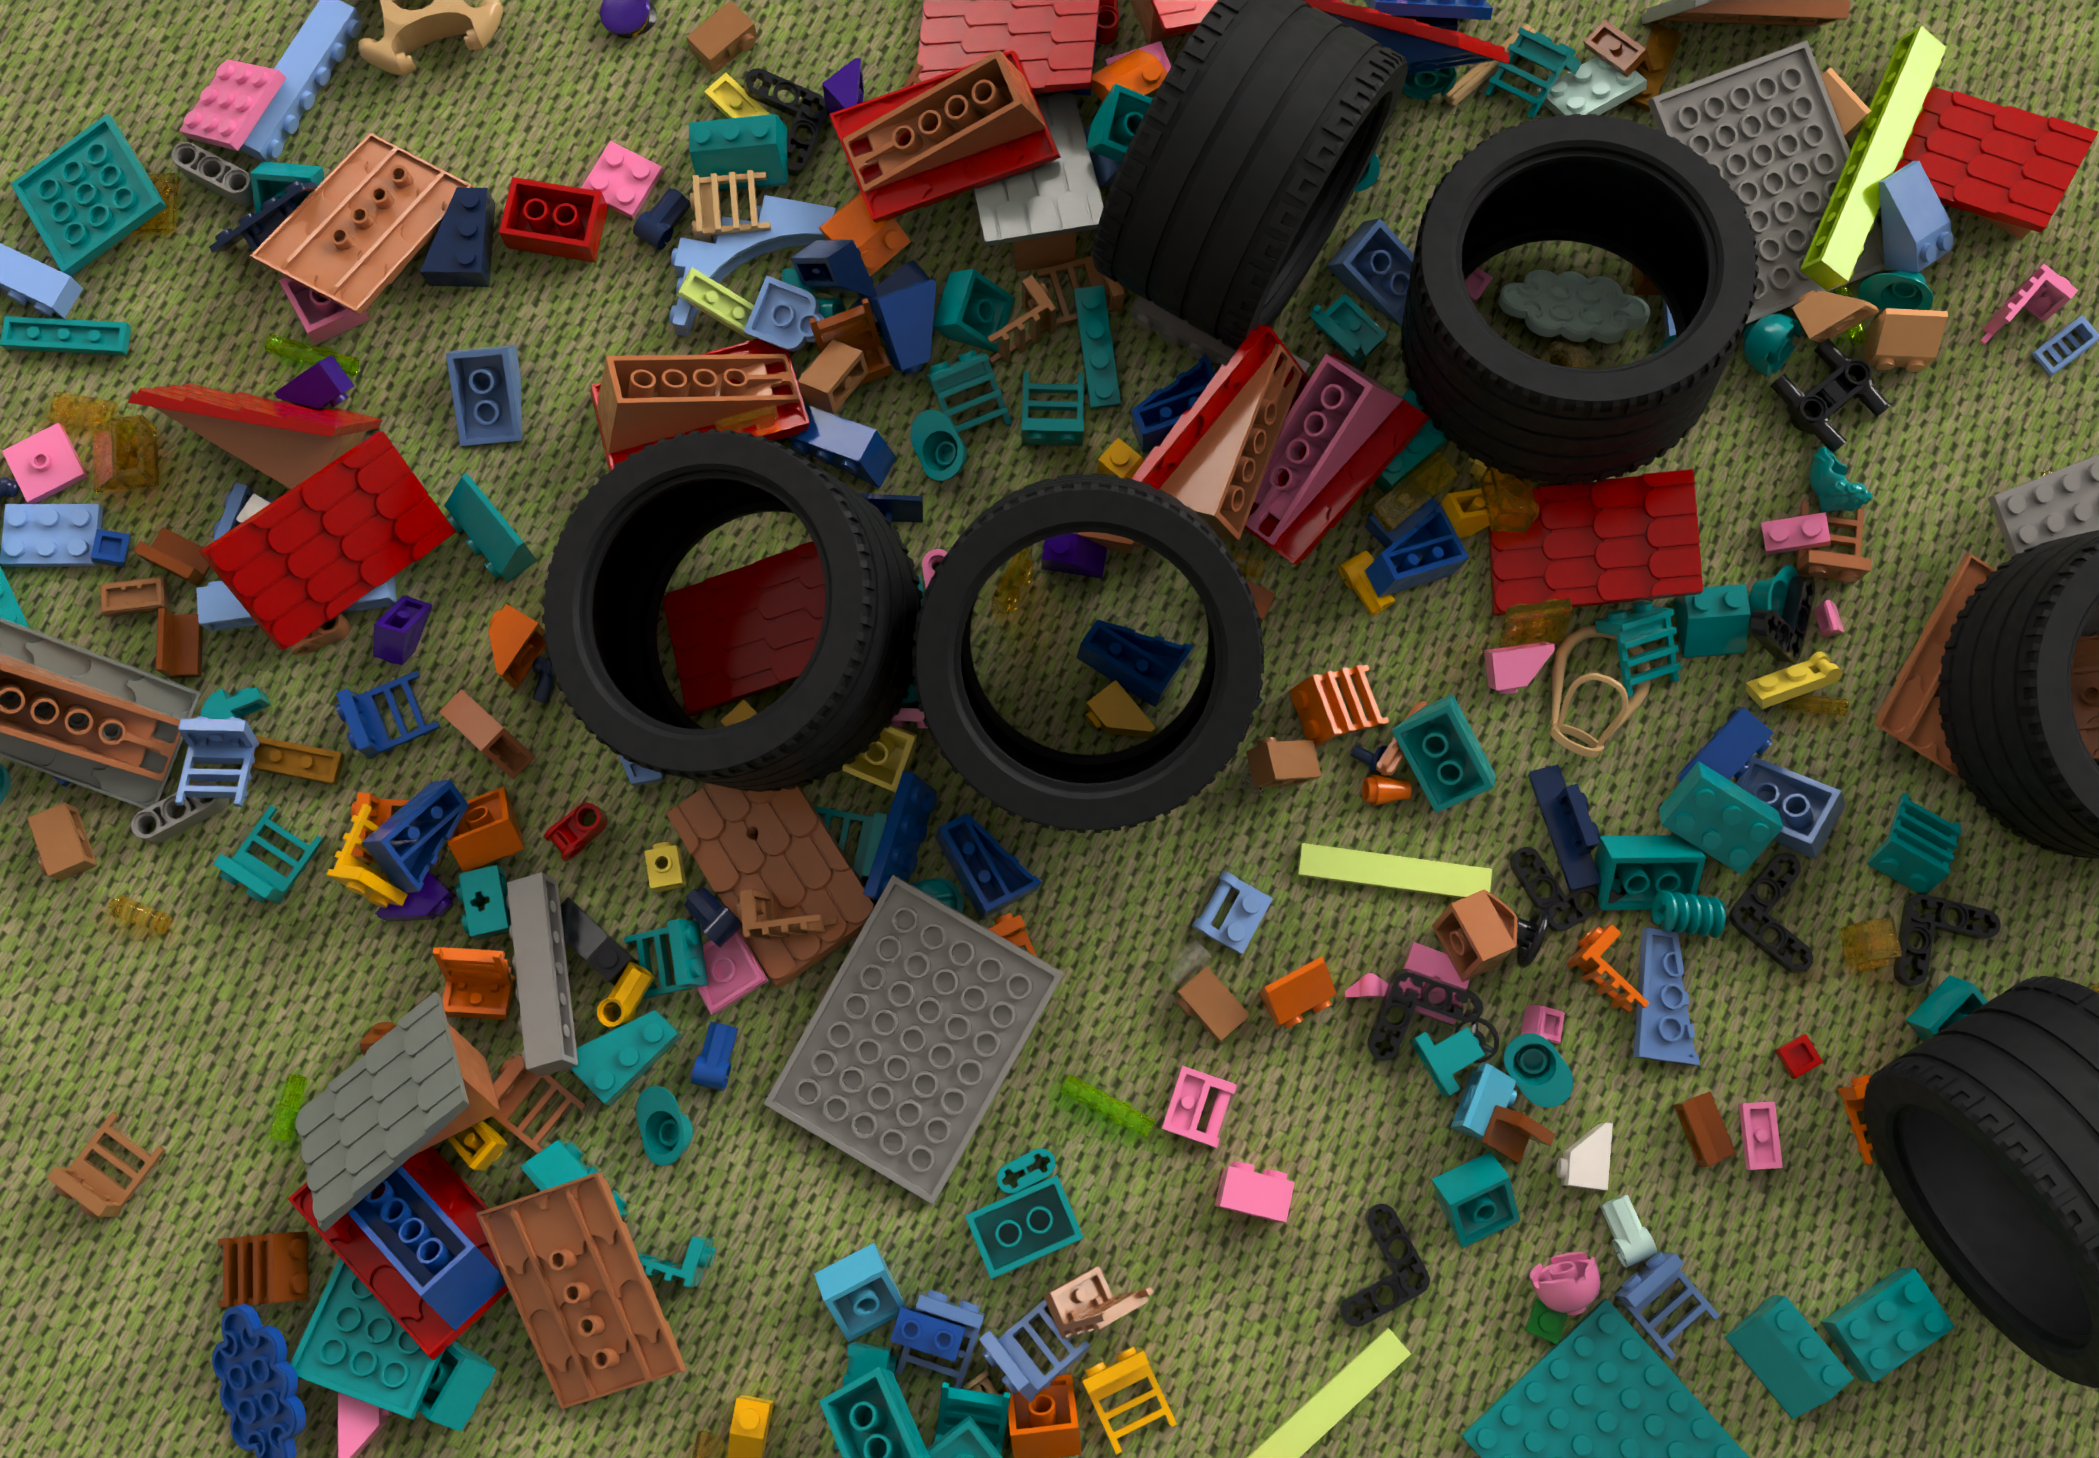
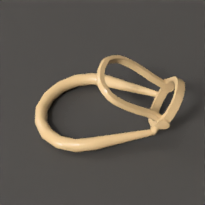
M1596 625L1582 627L1570 634L1556 651L1552 670V727L1549 735L1566 749L1590 758L1601 755L1604 749V742L1639 708L1649 693L1651 679L1638 683L1633 696L1628 700L1626 689L1613 678L1599 673L1583 675L1570 686L1559 716L1567 657L1573 648L1588 638L1605 637L1616 640L1614 635L1597 633ZM1641 645L1628 648L1633 656L1645 652ZM1649 661L1637 665L1639 673L1651 669ZM1589 680H1598L1610 684L1620 692L1622 697V706L1617 716L1598 740L1576 727L1563 724L1574 692L1582 683ZM1562 733L1574 736L1582 740L1591 748L1584 747L1569 740Z

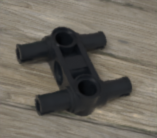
M1827 338L1814 352L1832 370L1830 376L1809 393H1802L1785 373L1774 381L1770 387L1788 405L1786 409L1790 414L1793 426L1798 430L1805 431L1807 434H1814L1829 451L1834 453L1847 440L1829 422L1831 415L1853 397L1854 399L1858 398L1876 418L1892 404L1873 385L1875 382L1871 377L1872 370L1869 364L1863 360L1851 358V356L1847 357L1830 338ZM1848 374L1853 375L1857 382L1853 381ZM1804 409L1811 412L1813 418L1807 416Z

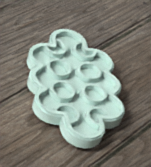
M1547 270L1531 271L1525 276L1523 283L1505 285L1501 290L1498 300L1500 308L1505 313L1513 317L1525 318L1527 327L1535 334L1544 337H1554L1561 334L1568 340L1583 342L1593 338L1602 343H1616L1624 337L1626 329L1637 330L1644 327L1650 316L1648 304L1637 296L1623 294L1621 286L1613 279L1604 276H1594L1588 279L1582 274L1573 271H1567L1558 276Z

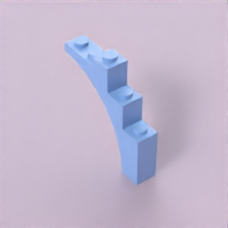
M764 195L762 206H757L758 223L770 222L771 230L713 235V243L680 237L678 248L673 249L671 256V265L675 267L677 276L680 277L677 282L676 294L689 269L692 267L715 282L720 283L723 278L739 266L762 254L783 248L808 246L816 240H827L819 230V227L836 213V208ZM722 216V226L733 225L732 218ZM740 219V224H751V221ZM679 297L677 305H673L671 308L670 323L673 324L677 335L689 337L699 309Z

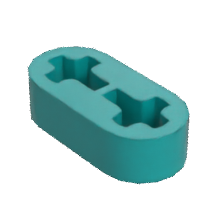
M1038 1148L1004 1165L997 1173L998 1186L1002 1191L1014 1194L1043 1180L1052 1174L1055 1169L1056 1162L1053 1154L1047 1149ZM1040 1154L1042 1158L1048 1156L1050 1162L1046 1165V1172L1042 1173L1040 1169L1028 1172L1026 1167L1035 1162V1155ZM1011 1169L1013 1173L1023 1169L1026 1174L1017 1180L1018 1186L1016 1188H1012L1010 1184L1004 1186L1002 1180L1006 1177L1005 1171Z

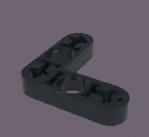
M752 69L748 72L744 81L745 93L756 101L795 117L787 138L788 175H799L806 167L828 108L825 106V99L816 92L766 70ZM757 79L762 81V86L759 89L753 87ZM773 84L775 87L772 96H770L768 93ZM788 90L793 94L794 100L790 103H784L778 98V92ZM802 97L803 101L799 109L796 106L799 98ZM812 103L818 105L815 114L809 112ZM798 128H806L810 131L812 138L808 141H801L797 138L795 131ZM796 147L801 150L795 166L789 164V158L792 157Z
M1795 576L1791 579L1782 617L1774 610L1757 609L1752 614L1750 622L1751 634L1780 662H1797L1800 658L1815 597V582L1812 577Z
M1523 847L1512 854L1510 867L1535 908L1544 906L1549 910L1550 919L1548 927L1555 932L1568 930L1602 910L1598 901L1599 891L1594 886L1576 890L1565 896L1540 854L1535 849ZM1520 854L1525 858L1529 856L1532 858L1533 862L1529 865L1533 873L1540 869L1542 874L1528 882L1526 877L1532 874L1526 866L1522 868L1519 866L1518 862L1522 860ZM1615 871V874H1614V879H1615V880H1616V879H1619V877H1618V875H1617V871ZM1544 881L1550 886L1551 893L1549 897L1540 898L1535 894L1534 886L1536 882ZM1622 884L1620 886V893L1617 894L1615 890L1610 891L1608 903H1614L1627 894ZM1581 893H1588L1594 898V907L1591 910H1585L1579 905L1578 898ZM1570 900L1573 910L1580 917L1576 918L1574 912L1564 918L1565 925L1561 922L1555 923L1553 921V917L1556 915L1554 910L1557 909L1558 912L1567 910L1571 907L1567 903Z
M1783 853L1772 858L1733 905L1729 912V919L1739 932L1785 970L1791 973H1799L1811 967L1813 963L1812 951L1768 914L1801 872L1799 860L1792 854ZM1788 862L1789 866L1787 869L1790 874H1783L1777 881L1771 878L1781 869L1778 863ZM1759 884H1767L1772 889V897L1769 901H1764L1758 896L1757 887ZM1749 909L1751 911L1749 915L1751 920H1753L1755 923L1761 922V920H1763L1765 923L1759 926L1756 932L1754 933L1752 929L1756 928L1757 926L1751 921H1746L1743 923L1740 920L1742 918V914L1739 912V910L1744 911ZM1771 928L1777 932L1779 940L1775 946H1770L1764 941L1763 933L1765 929ZM1787 941H1789L1790 945L1785 948L1792 953L1800 951L1802 953L1800 960L1803 964L1793 965L1791 962L1793 956L1787 951L1779 954L1778 950L1783 948Z
M1925 894L1909 898L1903 906L1893 968L1895 979L1900 984L1910 987L1921 984L1926 980L1935 929L1984 940L1995 936L2001 928L1999 917L1988 909ZM1922 902V908L1937 910L1935 914L1926 913L1919 917V911L1914 910V905ZM1947 908L1955 910L1959 916V921L1955 926L1949 925L1944 919V913ZM1985 917V923L1990 924V928L1982 932V926L1973 923L1967 925L1969 920L1977 921ZM1910 932H1916L1921 936L1923 943L1919 949H1914L1909 945L1907 937ZM1906 953L1921 956L1920 958L1913 959L1912 969L1917 971V976H1913L1910 979L1909 974L1904 972V967L1911 965L1912 956L1906 957Z
M1410 969L1398 970L1390 980L1367 1041L1368 1049L1374 1058L1380 1061H1388L1394 1058L1399 1051L1416 1005L1469 1023L1476 1021L1483 1012L1482 1001L1470 990ZM1409 977L1413 985L1422 988L1421 998H1418L1420 994L1417 990L1407 988L1403 992L1399 982H1406ZM1440 987L1445 990L1444 1000L1437 1004L1429 1002L1428 994L1430 990ZM1453 997L1462 1003H1467L1471 999L1470 1002L1474 1005L1473 1010L1467 1009L1463 1013L1459 1005L1452 1003ZM1400 1007L1403 1009V1017L1399 1022L1390 1023L1386 1020V1013L1390 1008ZM1384 1025L1391 1030L1387 1036V1041L1391 1046L1390 1048H1383L1382 1052H1379V1048L1375 1043L1384 1040L1386 1032L1381 1028Z
M1376 1204L1369 1208L1366 1213V1223L1392 1273L1355 1292L1342 1301L1340 1305L1341 1318L1351 1326H1363L1419 1296L1427 1290L1430 1283L1429 1274L1394 1209L1387 1204ZM1377 1210L1381 1213L1389 1214L1390 1218L1386 1220V1224L1390 1230L1397 1227L1398 1234L1389 1235L1382 1241L1380 1235L1387 1233L1382 1225H1375L1373 1222L1377 1218L1375 1213ZM1395 1239L1403 1241L1406 1246V1253L1400 1259L1393 1258L1388 1251L1390 1242ZM1412 1257L1415 1263L1409 1264L1411 1271L1414 1274L1420 1273L1422 1276L1418 1281L1419 1287L1417 1289L1413 1285H1406L1405 1281L1409 1279L1406 1269L1402 1268L1398 1271L1396 1265L1407 1263ZM1383 1285L1389 1286L1394 1294L1392 1302L1387 1305H1381L1375 1296L1377 1289ZM1368 1293L1370 1302L1377 1311L1372 1313L1371 1307H1367L1360 1312L1362 1317L1360 1320L1353 1316L1348 1317L1347 1312L1351 1310L1349 1304L1354 1302L1356 1305H1362L1368 1302L1363 1297V1295Z

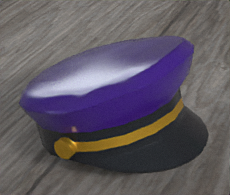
M603 0L599 12L604 27L621 38H636L638 35L650 30L657 20L656 9L649 0Z

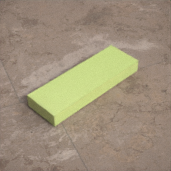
M693 267L689 269L676 296L748 340L756 339L744 333L754 305Z

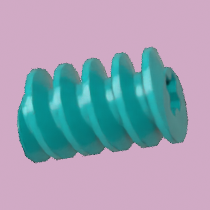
M1662 890L1657 893L1653 901L1651 918L1656 925L1661 923V927L1665 932H1670L1674 929L1679 934L1686 931L1687 934L1694 935L1697 932L1702 937L1709 934L1712 938H1718L1724 929L1726 907L1724 902L1716 897L1695 896L1690 893L1682 894L1680 892L1671 893L1667 890Z

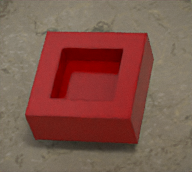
M1802 1034L1774 1050L1792 1079L1798 1078L1823 1063V1060L1806 1034Z

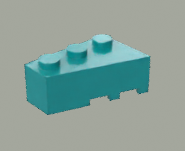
M653 1010L576 1048L578 1066L570 1069L604 1104L612 1106L683 1035L660 1012Z

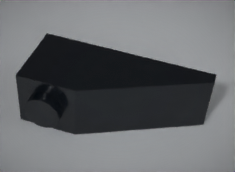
M568 897L560 905L564 939L608 982L616 985L629 962L637 964L638 961Z

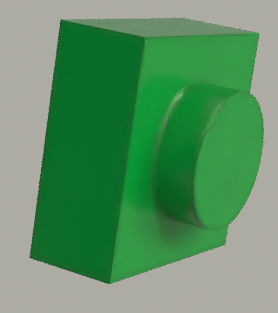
M1535 1299L1524 1331L1558 1345L1568 1314L1551 1310L1541 1300Z

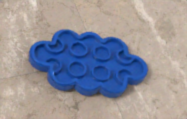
M239 1304L230 1307L222 1317L221 1330L224 1341L216 1345L212 1355V1365L216 1376L222 1382L220 1402L225 1411L232 1416L230 1428L234 1442L245 1451L255 1450L257 1458H296L297 1451L294 1437L302 1433L306 1423V1413L301 1400L296 1396L298 1378L295 1369L286 1361L287 1346L283 1334L273 1326L262 1327L258 1313L252 1306Z

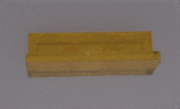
M1438 451L1429 455L1396 484L1383 491L1361 509L1360 513L1365 516L1373 512L1385 530L1389 532L1455 479L1458 474L1442 452Z

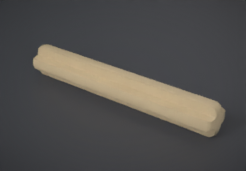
M1528 24L1521 27L1534 34L1536 33L1534 28H1531ZM1517 31L1500 45L1505 47L1506 53L1509 52L1507 48L1510 43L1514 44L1519 35ZM1499 61L1478 63L1446 93L1445 101L1451 106L1457 105L1500 68L1498 65Z

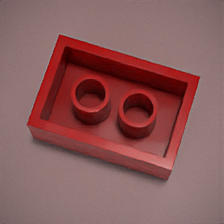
M512 177L499 234L509 249L596 263L608 206L601 191Z

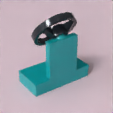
M1478 1018L1471 1023V1030L1469 1027H1466L1460 1031L1462 1026L1468 1023L1462 1021L1456 1027L1454 1035L1435 1046L1427 1032L1409 1040L1443 1097L1450 1096L1460 1090L1452 1074L1471 1063L1486 1062L1497 1053L1499 1036L1495 1027L1489 1021ZM1478 1022L1485 1025L1491 1031L1494 1038V1048L1486 1044L1485 1036L1478 1031ZM1483 1051L1491 1053L1488 1057L1481 1058L1485 1056Z

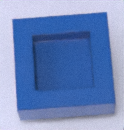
M97 529L91 561L125 567L131 541L130 534Z

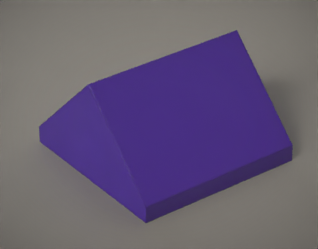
M854 58L822 83L828 114L863 102L864 80L860 58Z

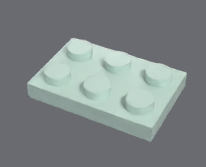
M1597 56L1582 64L1576 74L1568 72L1557 78L1543 104L1555 115L1596 114L1599 116L1646 90L1647 80L1636 70L1626 77ZM1542 88L1537 89V96Z

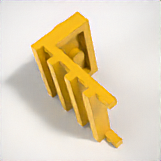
M363 804L358 816L353 815L351 819L354 825L350 833H345L343 836L346 842L342 851H337L334 856L338 859L334 869H328L326 875L345 885L346 889L367 898L374 905L387 908L388 904L403 906L408 894L389 883L390 879L384 872L383 874L351 855L355 846L371 856L361 843L364 840L359 835L362 828L371 834L379 828V826L367 820L372 807L368 804Z
M1134 1346L1116 1354L1117 1360L1107 1365L1102 1361L1085 1370L1087 1375L1081 1377L1116 1455L1122 1452L1117 1441L1118 1438L1166 1415L1171 1427L1177 1425L1142 1348L1135 1350ZM1148 1377L1152 1389L1104 1412L1099 1402L1100 1400ZM1157 1396L1161 1408L1115 1431L1112 1430L1108 1419Z

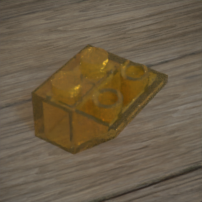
M143 415L111 418L93 432L94 491L96 493L159 486L157 427Z

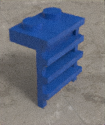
M417 670L359 695H356L348 688L336 693L339 704L336 705V710L341 720L348 723L351 732L347 733V738L355 751L358 750L372 759L380 753L391 751L399 745L410 743L413 739L429 735L430 732L441 728L438 721L426 725L410 685L411 681L420 678ZM401 685L419 729L408 732L392 689ZM382 693L385 694L401 734L400 737L393 740L390 739L374 698Z

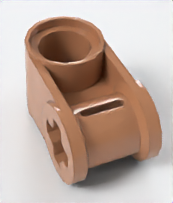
M340 613L333 618L336 619V625L330 630H327V625L330 621H326L291 647L292 654L305 655L346 638L351 629L348 618Z

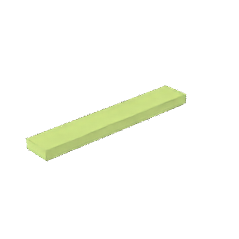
M1302 843L1300 846L1297 876L1465 898L1481 890H1486L1490 893L1492 869Z
M1387 1327L1246 1458H1300L1409 1357L1411 1353Z

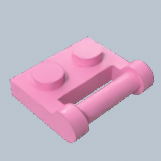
M1182 1066L1161 1129L1218 1148L1220 1142L1218 1134L1231 1094L1235 1095L1237 1085ZM1212 1087L1219 1091L1204 1133L1196 1129L1209 1089Z

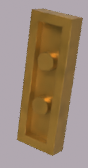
M1655 23L1645 46L1653 69L1650 72L1640 66L1635 69L1647 80L1646 90L1624 101L1625 103L1648 112L1651 111L1647 101L1658 95L1683 35L1682 33Z
M256 736L259 746L255 748V763L251 765V769L337 786L345 758L343 753Z

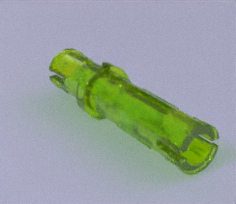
M270 333L265 341V350L268 353H274L312 365L333 355L347 375L353 377L359 369L357 357L337 353L333 348L327 346L320 348Z
M1071 1073L1068 1074L1060 1089L1061 1093L1114 1120L1115 1125H1123L1146 1139L1156 1122V1119L1131 1107V1103L1125 1100L1123 1103L1073 1076Z

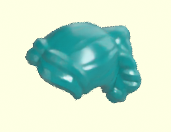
M1822 446L1817 449V452L1812 456L1813 462L1810 467L1809 482L1812 490L1818 496L1819 507L1822 512L1829 513L1838 510L1855 511L1863 504H1868V502L1872 501V493L1867 491L1864 484L1848 482L1845 477L1847 465L1842 464L1826 447Z

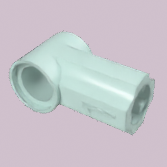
M1628 1195L1614 1198L1599 1205L1614 1237L1612 1243L1615 1252L1619 1251L1617 1256L1624 1267L1627 1268L1657 1254L1654 1240L1648 1230L1642 1227Z

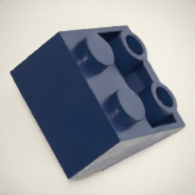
M816 240L790 258L802 285L836 298H874L877 296L873 286V279L867 272L861 259L860 250L853 240Z

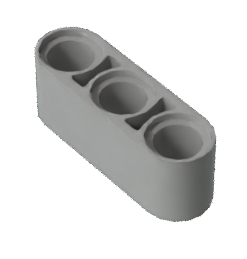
M182 142L174 147L172 160L188 179L239 205L250 206L254 204L251 177L245 170L193 143ZM245 185L243 189L238 190L241 186Z
M200 780L190 786L221 785L213 781ZM176 792L138 812L131 821V830L135 836L150 843L158 844L221 812L229 804L230 798H214L211 802L206 803V798L185 797L184 805L186 806V811L181 818L177 819L176 813L181 806L175 804ZM156 820L155 830L148 834L147 827L149 823Z

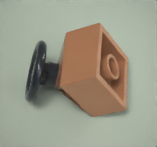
M1481 890L1451 903L1433 923L1432 928L1462 982H1465L1496 968L1517 945H1519L1517 963L1520 967H1528L1534 961L1542 946L1548 929L1550 914L1546 907L1541 906L1534 911L1529 921L1517 917L1507 905L1486 890Z

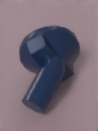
M1355 745L1350 756L1370 765L1369 770L1372 774L1383 776L1381 772L1376 770V765L1388 746L1382 745L1377 748L1375 753H1372Z

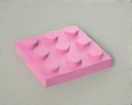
M226 59L217 68L216 76L210 85L201 92L200 100L194 109L185 116L184 124L179 132L188 139L239 151L286 77L277 69Z

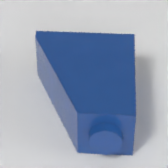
M934 279L924 280L871 299L894 370H904L905 374H910L923 369L922 363L930 361L936 294Z

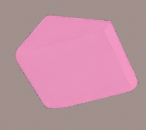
M1831 600L1824 601L1813 610L1821 637L1825 638L1844 633L1837 607Z
M1526 1005L1521 1035L1535 1033L1545 1037L1551 1043L1560 1044L1565 1012L1540 1005Z

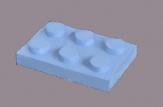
M5 504L0 564L4 567L98 566V563L91 561V553L96 530L102 529L103 506L100 504Z

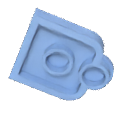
M766 275L744 333L784 350L794 352L802 349L806 342H815L809 319L815 317L817 322L825 318L819 314V302L810 292Z

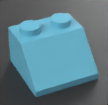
M1487 1063L1473 1067L1450 1128L1482 1141L1495 1105L1509 1109L1513 1106L1517 1096V1090H1514L1516 1080Z
M875 1243L814 1273L822 1298L848 1343L897 1318L900 1307L906 1306Z

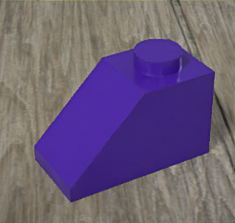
M333 355L311 366L274 392V395L278 399L318 409L329 403L334 408L349 398L346 392L353 388L354 384Z
M1075 533L1048 538L1044 541L1041 569L1102 579L1107 548Z
M403 595L374 624L373 657L386 660L392 664L403 665L416 651L431 612L432 604Z
M428 870L422 881L424 885L420 892L406 893L408 895L403 906L388 904L387 908L380 907L375 914L388 922L434 920L437 916H444L452 908L453 903L451 901L456 895Z

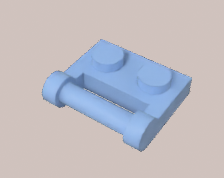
M1222 871L1218 877L1220 882L1202 915L1200 918L1195 919L1192 927L1242 955L1273 898L1239 880L1231 873ZM1232 888L1239 892L1218 930L1211 923Z

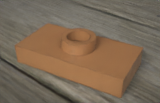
M155 577L100 584L101 615L111 617L158 611V608L168 610L167 579Z

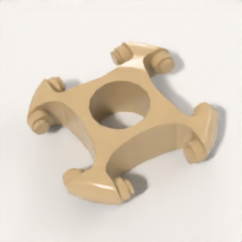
M380 0L385 28L384 36L380 41L371 38L361 39L358 42V50L362 59L385 72L405 77L406 74L412 73V70L416 69L411 55L407 54L435 40L467 34L463 37L469 51L484 50L494 37L504 10L500 0H483L478 8L470 7L464 0H434L427 7L412 11L400 8L402 0Z

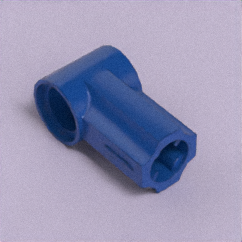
M710 1021L702 1053L698 1055L693 1067L691 1084L719 1091L725 1090L728 1078L725 1077L730 1075V1058L738 1028Z

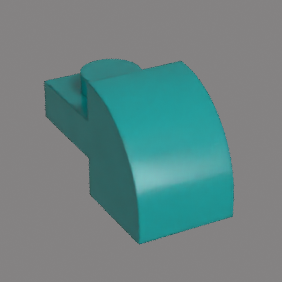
M257 687L243 688L237 691L234 697L221 688L206 700L200 717L224 720L230 717L241 719V717L270 706L267 694Z

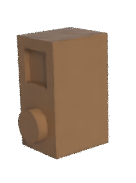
M730 0L686 38L690 52L714 75L739 53L751 49L757 39V33L754 23Z
M832 340L811 366L801 374L800 379L797 381L804 402L835 414L869 373L863 351Z
M1270 737L1257 741V747L1246 751L1254 788L1302 785L1322 777L1313 740L1277 742L1276 737Z
M64 802L27 818L41 856L38 858V864L46 876L62 881L98 866L76 807Z
M1208 966L1202 969L1176 993L1179 998L1176 1004L1188 1017L1193 1014L1218 1043L1250 1016Z

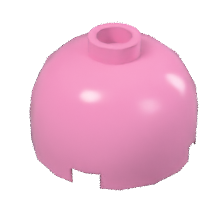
M1571 1252L1556 1255L1550 1258L1551 1265L1543 1268L1542 1264L1539 1263L1532 1269L1530 1279L1538 1298L1551 1310L1567 1313L1568 1315H1578L1583 1313L1586 1307L1599 1294V1269L1595 1258L1592 1256L1591 1259H1588L1586 1253Z

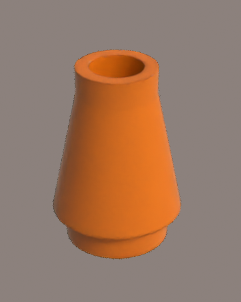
M1372 774L1371 777L1364 778L1362 783L1363 800L1365 803H1371L1372 806L1410 799L1412 789L1409 780H1398Z

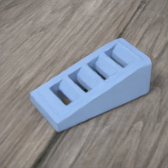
M2081 315L2031 353V356L2052 377L2098 342L2099 333ZM2074 329L2085 343L2081 345L2070 331ZM2065 336L2076 350L2072 352L2061 338ZM2056 343L2067 356L2065 359L2052 347L2053 344ZM2047 350L2058 363L2056 366L2053 367L2043 356L2042 353Z

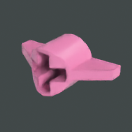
M1368 973L1345 990V998L1384 997L1389 984L1377 975Z

